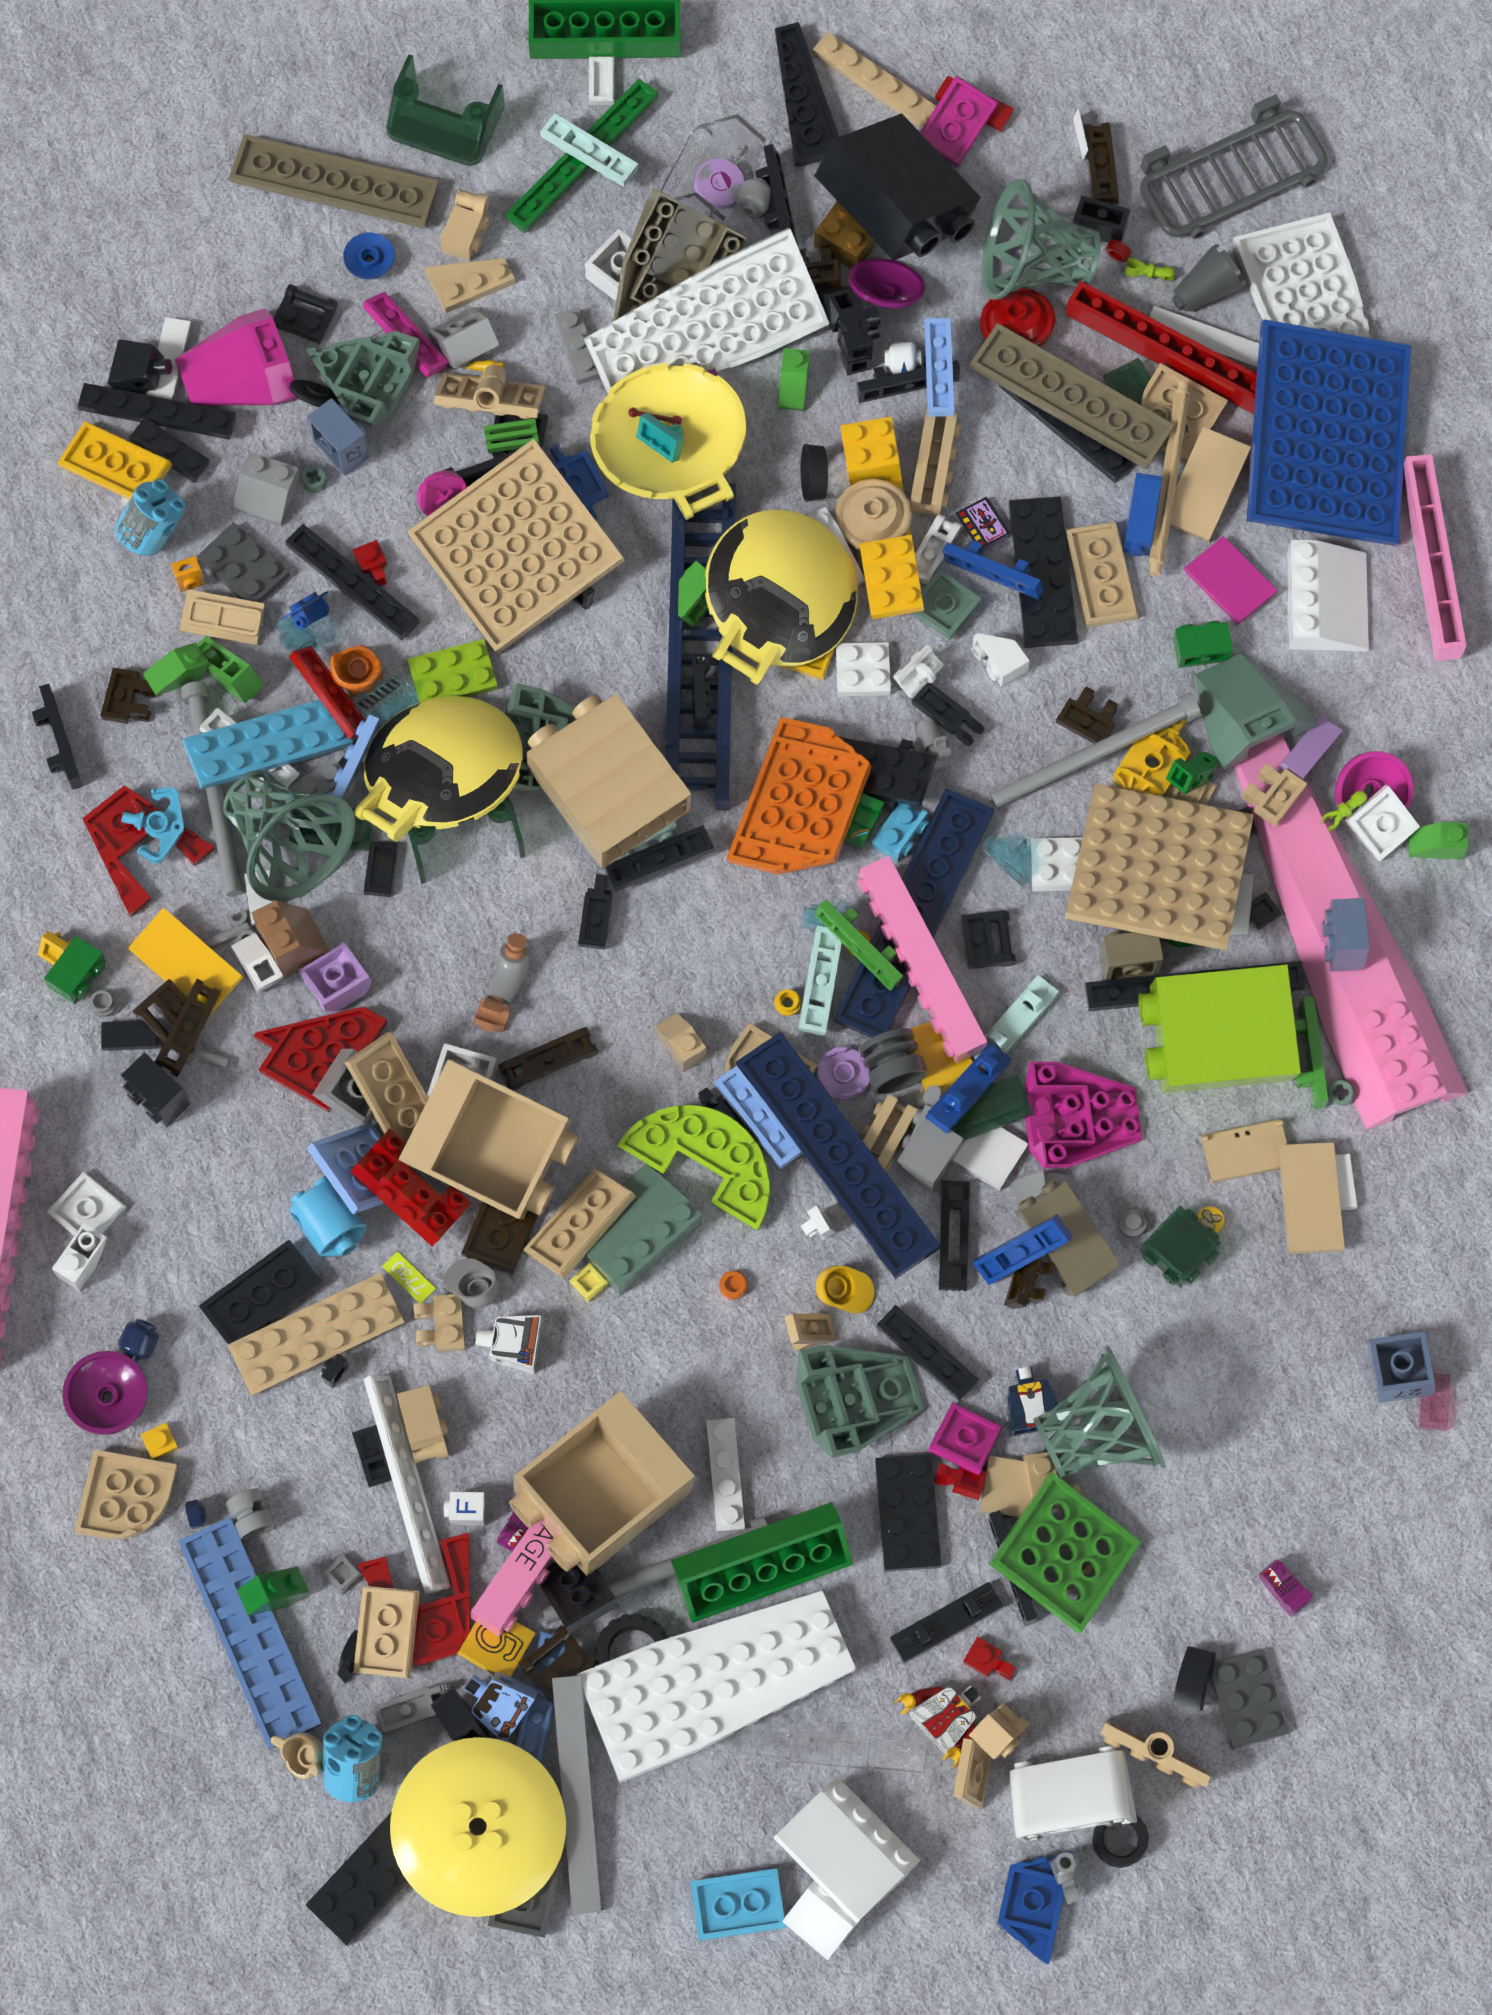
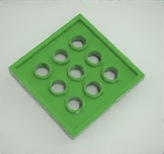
M1051 1472L1038 1488L988 1564L1079 1634L1084 1630L1141 1541ZM1054 1505L1062 1508L1064 1513L1062 1520H1057L1053 1517L1052 1507ZM1076 1523H1081L1085 1527L1086 1534L1084 1538L1078 1537L1075 1534L1074 1525ZM1039 1527L1044 1528L1049 1534V1539L1046 1543L1041 1542L1037 1537ZM1098 1540H1102L1107 1544L1108 1552L1106 1555H1102L1097 1551L1096 1544ZM1061 1545H1065L1070 1549L1071 1557L1069 1560H1065L1060 1556L1059 1548ZM1024 1550H1028L1033 1554L1034 1561L1032 1565H1027L1023 1562L1022 1552ZM1084 1562L1089 1563L1093 1568L1091 1578L1086 1577L1082 1573L1081 1567ZM1047 1567L1052 1568L1056 1573L1054 1583L1048 1582L1045 1579L1044 1571ZM1069 1585L1077 1588L1079 1593L1077 1600H1072L1068 1597L1067 1587Z

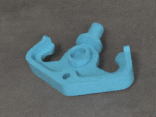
M172 787L151 789V795L154 800L160 801L162 798L170 800L171 803L165 812L154 811L147 816H144L145 811L137 812V814L123 812L122 822L133 824L139 831L144 827L150 836L159 839L160 850L158 852H151L148 846H141L137 850L139 856L153 864L162 863L184 833L179 795Z

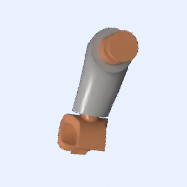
M510 934L507 943L503 944L500 948L499 960L493 980L487 990L486 997L480 1001L473 1021L474 1024L481 1026V1030L491 1033L492 1031L503 1032L511 1011L509 1004L518 992L529 966L530 953L526 947L527 939L522 934Z

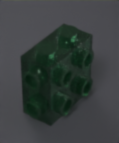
M1181 1205L1153 1232L1140 1249V1252L1143 1253L1142 1258L1150 1266L1154 1267L1156 1265L1164 1272L1162 1275L1171 1285L1177 1284L1180 1288L1186 1283L1192 1285L1202 1274L1199 1269L1205 1263L1210 1266L1219 1257L1220 1253L1218 1250L1221 1245L1218 1234L1210 1227L1205 1228L1198 1222L1199 1218L1192 1210L1188 1208L1185 1210Z

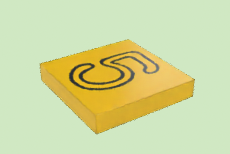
M476 1621L457 1654L492 1675L500 1672L511 1677L533 1639L535 1632L515 1622L509 1632L504 1630L499 1637Z

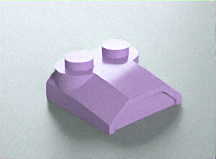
M344 942L305 967L298 969L299 974L319 1001L321 1008L329 1013L337 1012L364 996L372 984L369 975Z

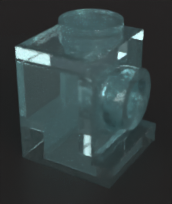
M291 616L282 619L276 625V629L280 632L279 641L287 650L291 649V653L308 646H312L313 649L317 647L315 636L308 628H297Z

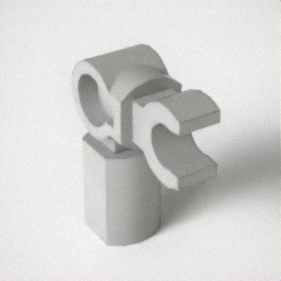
M930 719L918 723L916 729L925 752L935 755L937 759L933 770L948 767L951 748L946 747V735L940 737L934 720Z
M1061 1853L1056 1858L1051 1859L1050 1864L1057 1884L1062 1886L1067 1904H1071L1080 1899L1073 1881L1076 1879L1074 1873L1076 1863L1072 1853Z

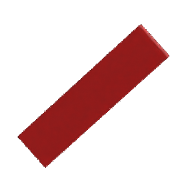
M308 646L293 651L289 658L348 739L359 737L356 735V731L361 720L366 721L344 689L334 681L332 673L313 647Z

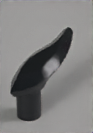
M358 1630L353 1631L340 1657L338 1676L344 1684L353 1675Z

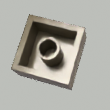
M1113 931L1108 933L1107 936H1103L1099 958L1104 981L1159 975L1163 962L1159 937L1135 932L1123 933L1122 931Z

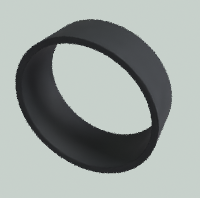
M804 444L802 447L800 476L805 502L825 499L827 495L828 461L824 446Z

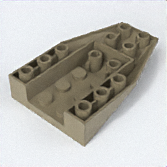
M652 187L622 262L613 321L715 262L742 250L748 238Z

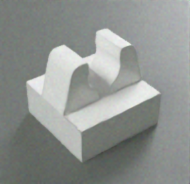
M815 1206L807 1211L811 1219L801 1225L806 1236L809 1235L811 1238L820 1233V1235L828 1238L837 1233L823 1208Z

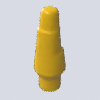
M495 360L474 361L467 365L466 369L483 371L490 365H497L505 370V363L496 362Z

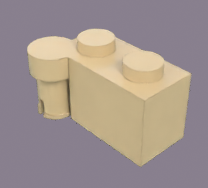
M459 189V194H456L455 205L440 238L441 251L471 261L473 253H478L480 249V236L482 232H486L490 224V217L487 214L490 196L483 193L477 195Z
M430 1385L398 1393L397 1397L415 1464L436 1457L438 1460L449 1457L444 1440V1435L449 1434L444 1418L439 1419L437 1414L438 1410H442L438 1393L432 1394Z
M1003 1702L996 1710L989 1713L969 1736L994 1760L1001 1755L1006 1758L1021 1744L1018 1738L1031 1724L1023 1716L1021 1718L1018 1717Z

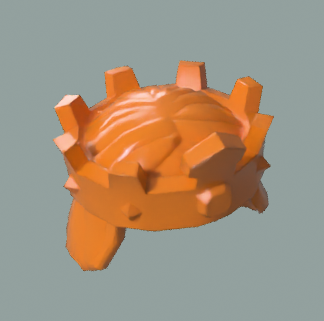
M359 645L349 647L341 653L335 652L330 659L329 666L334 681L348 691L352 697H356L359 693H373L378 681L383 680L382 662L366 646Z

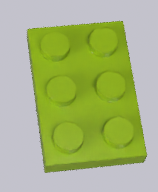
M484 639L407 659L419 702L446 696L472 697L498 690Z

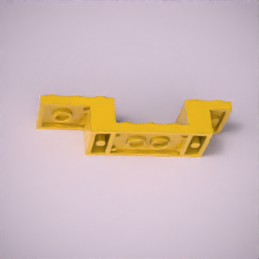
M892 416L840 425L850 486L861 480L876 478L890 481L904 492ZM910 527L905 536L859 543L872 620L924 611Z

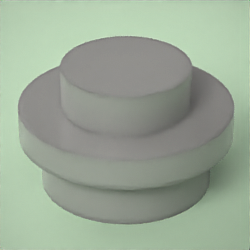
M100 990L90 997L89 1008L95 1016L107 1017L114 1012L116 999L111 992Z
M1135 1209L1122 1213L1119 1218V1228L1124 1235L1137 1237L1145 1231L1147 1221L1143 1213Z

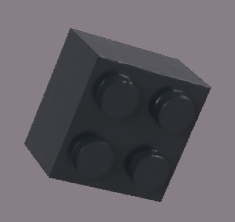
M145 1052L121 1074L124 1081L122 1087L127 1092V1097L136 1106L142 1104L146 1110V1115L155 1124L161 1122L167 1128L190 1105L184 1089Z

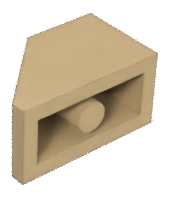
M678 1013L654 1027L683 1072L707 1058L705 1045L693 1027Z

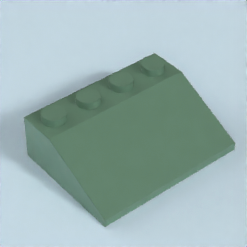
M645 1164L622 1184L635 1194V1199L584 1256L602 1274L619 1296L702 1224V1214L680 1191L648 1164Z

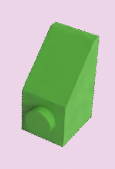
M784 348L778 409L804 411L810 350Z
M697 561L686 569L684 575L679 580L678 616L693 628L709 610L705 597L706 568Z
M195 642L173 649L146 670L143 676L157 696L181 688L187 683L201 681L209 662Z
M1438 822L1420 827L1409 836V857L1463 860L1468 849V823Z

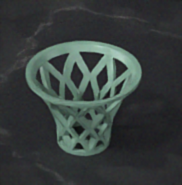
M1013 180L1000 196L986 234L982 257V283L987 297L992 300H1000L1004 296H1008L1009 293L1023 287L1046 284H1064L1077 287L1080 282L1079 278H1084L1082 282L1089 284L1097 268L1100 256L1101 239L1099 232L1096 229L1081 226L1064 219L1046 205L1035 193H1032L1031 186L1026 180ZM1018 193L1029 209L1008 207V205ZM1002 218H1004L1020 238L995 245ZM1015 218L1028 219L1026 232ZM1041 238H1050L1055 244L1047 247ZM1032 239L1035 241V243L1038 245V247H1037L1036 245H1034L1033 243H1031V242H1032ZM1093 239L1094 247L1091 244H1089L1086 240ZM1020 245L1023 246L1020 259L1005 252L1008 249ZM1066 249L1073 256V258L1069 256L1066 252H1064V250ZM1029 251L1035 254L1028 257ZM993 256L1014 268L994 278ZM1061 256L1063 260L1059 261L1057 257ZM1092 257L1091 265L1088 269L1081 263V260ZM1041 261L1051 266V268L1044 271L1030 268ZM1020 275L1025 278L1023 280H1018Z
M252 771L239 778L227 792L223 803L225 816L238 829L248 852V882L260 897L269 901H288L311 892L339 867L348 853L354 838V813L344 799L331 793L304 794L289 789L267 771ZM244 784H246L247 791L245 793L237 792ZM251 798H261L263 806L260 809H252ZM324 802H329V803L333 804L335 807H333V806H331V805H329V804H327V803H324ZM306 806L317 807L331 816L317 817ZM292 809L301 810L310 820L296 819ZM269 813L272 814L271 819H267ZM342 822L337 845L322 824ZM275 823L288 824L298 845L278 836ZM298 827L314 829L324 845L306 843ZM263 838L272 842L273 857L263 847L261 843ZM280 845L296 852L298 870L282 860ZM304 850L330 855L327 861L315 873L309 876ZM259 853L271 864L269 877L260 862ZM277 868L298 883L288 887L276 888Z
M1108 1345L1104 1347L1106 1353L1100 1354L1101 1358L1083 1383L1054 1409L1033 1418L1060 1478L1081 1469L1124 1462L1152 1465L1153 1467L1159 1464L1162 1469L1166 1468L1165 1461L1146 1418ZM1104 1362H1106L1107 1366H1104V1368L1101 1369ZM1115 1385L1123 1401L1108 1400ZM1099 1388L1095 1397L1087 1400L1091 1392ZM1086 1414L1079 1425H1070L1076 1416ZM1104 1416H1113L1108 1425H1098ZM1133 1422L1141 1438L1123 1433ZM1055 1431L1049 1439L1046 1432ZM1087 1438L1098 1440L1090 1447L1081 1446ZM1117 1444L1127 1446L1121 1450L1110 1449ZM1056 1453H1065L1060 1459L1056 1455Z

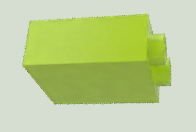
M1288 965L1156 977L1150 985V993L1139 994L1138 1005L1142 1027L1154 1026L1157 1047L1145 1048L1147 1078L1149 1081L1161 1080L1162 1094L1293 1081L1301 1074Z

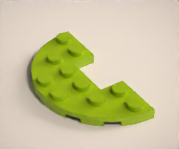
M697 1105L667 1107L639 1120L625 1133L617 1144L621 1149L663 1174L667 1172L678 1151L720 1175L724 1179L710 1202L759 1231L765 1219L770 1200L768 1166L756 1140L747 1129L732 1117L720 1111Z

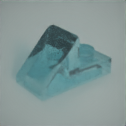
M991 835L984 842L983 852L1017 883L1023 886L1027 879V839L1011 852L1009 845L1004 840L997 839Z

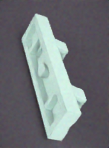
M556 113L553 114L540 131V137L623 187L638 170L637 162ZM610 158L609 164L605 166L604 164Z
M817 925L815 929L797 1029L798 1031L821 1036L825 1035L842 944L827 927ZM810 1001L819 1002L823 1004L821 1006L811 1005Z
M1037 975L985 1035L987 1046L992 1043L1001 1052L1008 1054L1059 995V991L1041 976ZM1023 1002H1029L1033 1006V1011L1030 1008H1028L1025 1004H1023ZM981 1053L972 1056L971 1059L974 1061Z

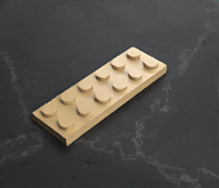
M380 1272L227 1346L251 1396H254L405 1322Z

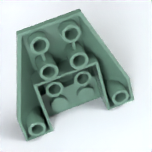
M1241 653L1194 675L1210 749L1224 770L1246 760L1249 748L1289 730L1292 736L1296 737L1317 727L1316 721L1303 702Z

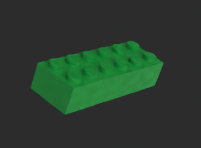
M529 0L530 59L681 57L680 0Z
M832 1502L670 1560L683 1603L692 1623L853 1565L842 1521Z

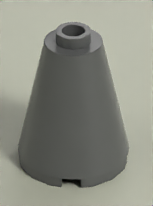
M1214 244L1173 290L1174 297L1172 301L1180 311L1184 309L1189 312L1245 286V280L1240 282L1237 277L1241 272L1225 250L1221 252L1217 250L1220 245Z

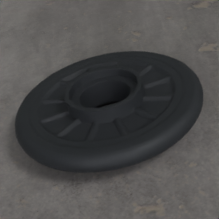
M293 380L289 384L290 391L297 398L310 405L320 407L331 398L337 405L340 404L333 391L321 384L308 380Z

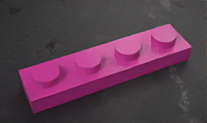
M385 291L365 300L363 308L386 333L398 331L420 340L416 366L427 378L447 369L448 360Z

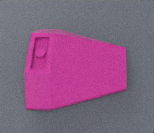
M266 308L239 316L175 359L191 404L277 405L297 399L289 389V384L294 380L287 354L273 317Z
M1031 1061L1029 1063L1022 1100L1029 1151L1043 1169L1071 1168L1143 1140L1135 1087L1057 1061Z

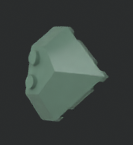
M393 331L388 332L387 336L372 339L371 336L333 343L328 348L318 350L316 347L308 348L306 351L339 402L348 410L349 417L374 426L391 418L414 377L420 340L413 336Z

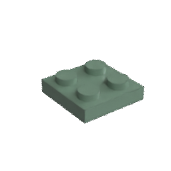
M939 569L921 590L924 611L911 614L950 641L979 606L982 598Z

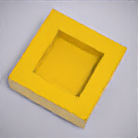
M166 1422L140 1434L152 1460H158L179 1450Z

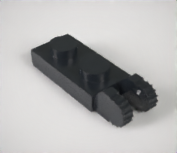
M927 683L912 699L911 704L934 720L951 735H955L959 741L968 747L974 743V740L966 731L960 728L961 725L965 723L969 729L980 735L985 730L970 715V712L932 683Z

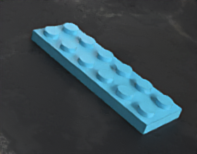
M321 700L183 739L184 748L201 790L237 780L252 771H268L344 749L353 744V740L348 739Z

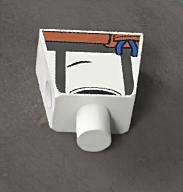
M538 1315L496 1317L494 1331L477 1330L475 1345L491 1347L490 1358L494 1363L535 1374L542 1318Z

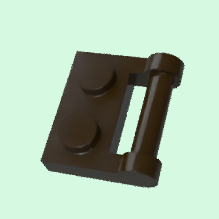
M169 978L132 1012L136 1017L140 1016L164 1043L169 1032L153 1016L148 1008L154 1004L173 1025L187 997Z
M560 1625L555 1630L556 1634L527 1659L523 1657L518 1662L520 1667L551 1703L554 1701L552 1678L577 1676L578 1673L595 1666V1662L576 1640L568 1634L563 1625ZM564 1642L569 1648L541 1673H538L534 1667Z

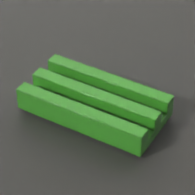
M535 418L484 426L488 453L520 449L532 439L539 445ZM533 436V438H528V439L507 441V442L494 443V444L491 443L492 441L505 440V439H507V440H513V439H517L518 437Z

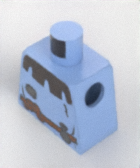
M496 1672L488 1684L473 1675L464 1688L478 1698L471 1709V1713L497 1738L505 1742L539 1692L535 1688L500 1672Z

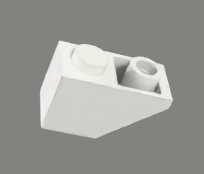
M981 633L973 636L971 649L974 656L979 661L982 660L985 663L988 675L993 681L997 680L1001 687L1028 672L1030 660L1015 640Z
M256 933L231 945L257 993L282 981L283 975Z
M83 1223L52 1267L56 1277L80 1291L96 1269L107 1237Z

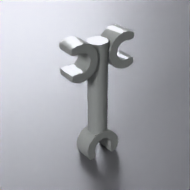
M241 908L242 918L239 921H234L230 913L227 914L228 923L232 928L202 941L210 948H213L234 938H237V942L255 932L250 930L247 923L248 915Z

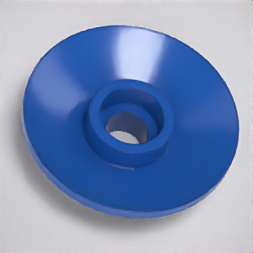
M371 232L353 237L346 244L343 252V260L347 270L352 275L361 279H376L383 276L390 270L395 258L394 249L390 241L380 234ZM368 258L374 259L371 262H366Z

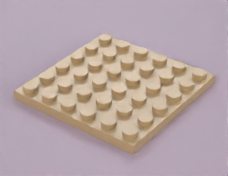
M534 439L407 531L497 655L625 561Z
M1095 784L1065 919L1227 951L1254 814Z

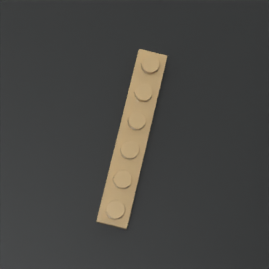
M829 32L825 34L812 50V54L897 113H902L910 122L921 129L936 108V105Z

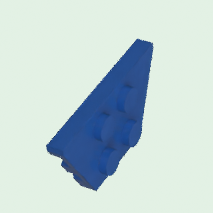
M1059 1854L1010 1865L997 1924L1042 1963L1047 1965L1050 1963L1064 1897L1062 1886L1057 1884L1050 1864V1860L1056 1858Z

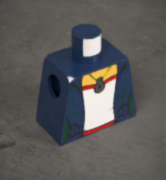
M1032 1367L1017 1369L1018 1384L1008 1387L1007 1402L1010 1437L1038 1432L1033 1418L1054 1409L1058 1405L1049 1381L1047 1379L1035 1381Z

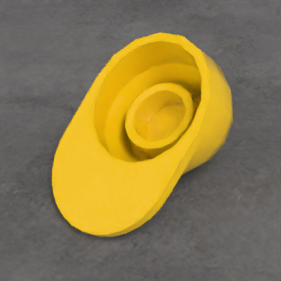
M834 1265L825 1268L816 1280V1294L820 1301L827 1306L858 1314L866 1311L873 1302L874 1285L868 1275L847 1266Z

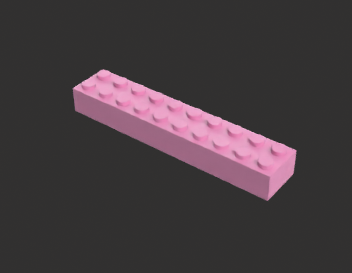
M0 1088V1338H4L6 1333V1322L3 1321L4 1311H8L10 1307V1294H7L9 1284H13L15 1275L12 1260L13 1257H17L19 1250V1241L16 1240L17 1230H21L23 1225V1214H20L21 1204H25L27 1199V1187H24L25 1178L30 1177L31 1161H28L30 1151H33L35 1148L34 1124H38L40 1109L37 1108L35 1100L32 1099L28 1090ZM0 1349V1363L2 1358V1349Z

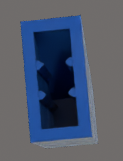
M1136 473L1123 548L1124 552H1128L1133 556H1149L1162 476Z

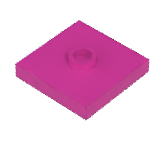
M952 1402L928 1451L979 1475L1003 1426Z

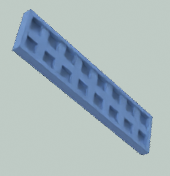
M231 1517L179 1540V1545L268 1749L276 1747L271 1743V1737L273 1736L288 1738L292 1734L307 1733L322 1726L273 1612L268 1611L248 1616L237 1590L257 1575Z

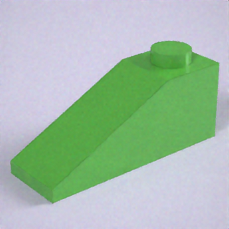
M208 636L204 637L197 644L209 662L206 672L231 695L243 703L254 697L264 687L251 665Z

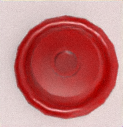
M1026 288L1009 293L1008 296H1004L1000 300L989 299L982 308L979 319L981 334L985 340L998 323L1038 347L1042 346L1052 335L1056 322L1054 308L1048 299L1037 291Z

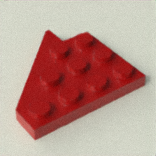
M363 1006L256 1032L254 1038L272 1049L258 1069L259 1073L323 1110L330 1112L331 1108L312 1095L341 1049L361 1051L377 1040L387 1025V1019Z

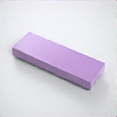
M1320 716L1316 721L1317 727L1308 730L1282 761L1279 769L1284 771L1286 768L1304 780L1340 737L1343 730Z

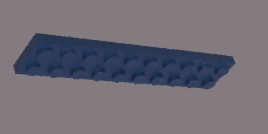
M947 788L902 877V881L933 939L995 809ZM882 921L871 941V944L880 953L888 946H891L893 949L895 948L891 939L887 940L882 932ZM895 956L890 961L903 975L899 984L890 991L861 962L835 1014L833 1022L869 1038L889 1031L911 987L905 974L907 969L904 963L900 964Z
M779 1032L736 1061V1066L765 1101L807 1162L895 1280L941 1249L939 1242L782 1032Z

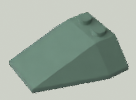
M519 683L515 684L505 715L510 718L519 732L523 746V761L519 770L520 776L513 789L523 792L540 791L543 789L528 770L527 752L532 749L528 744V740L536 731L548 724H554L560 731L576 719L572 715L575 708L543 689Z
M829 1345L803 1349L798 1352L797 1390L813 1441L831 1458L859 1452L925 1410L908 1356Z

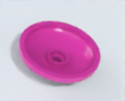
M1382 751L1361 753L1352 758L1341 770L1335 786L1337 806L1342 802L1346 803L1357 791L1365 792L1367 785L1372 787L1371 792L1367 794V800L1383 786L1387 785L1405 808L1409 810L1414 794L1412 776L1406 765L1394 755Z

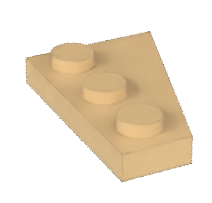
M505 258L424 267V272L445 313L515 284V277Z

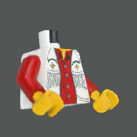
M941 1686L921 1688L912 1693H903L894 1701L895 1704L897 1702L904 1703L906 1708L901 1711V1714L905 1715L910 1711L911 1718L944 1754L942 1760L945 1761L946 1758L953 1759L955 1764L952 1769H956L960 1761L963 1738L973 1740L969 1734L976 1728L974 1722L977 1716L970 1708L981 1699V1696L972 1686L967 1687L960 1695L950 1686L946 1689Z

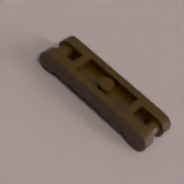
M1101 123L1099 126L1084 124L1083 129L1088 147L1087 160L1092 199L1118 205L1119 193L1110 123ZM1109 187V192H1100V188Z
M196 979L155 1059V1062L160 1067L170 1070V1074L176 1077L179 1076L222 990L216 987L212 989L204 985V981ZM198 994L208 998L206 1004L196 1000ZM170 1050L180 1054L177 1061L167 1057Z
M588 1027L578 1029L499 1064L500 1073L505 1075L507 1079L505 1083L507 1088L515 1091L536 1079L580 1060L597 1055L599 1050L596 1044H592L590 1040L591 1033ZM580 1042L582 1048L575 1051L573 1044ZM521 1066L524 1073L517 1076L515 1069Z

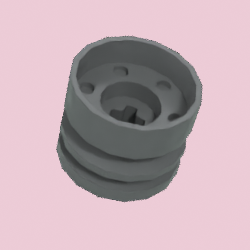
M899 1028L887 1031L867 1040L859 1047L860 1056L864 1058V1067L868 1069L874 1068L868 1077L875 1094H889L906 1089L922 1081L928 1075L923 1057L919 1054H913L918 1049V1044L916 1041H913L914 1033L912 1029Z

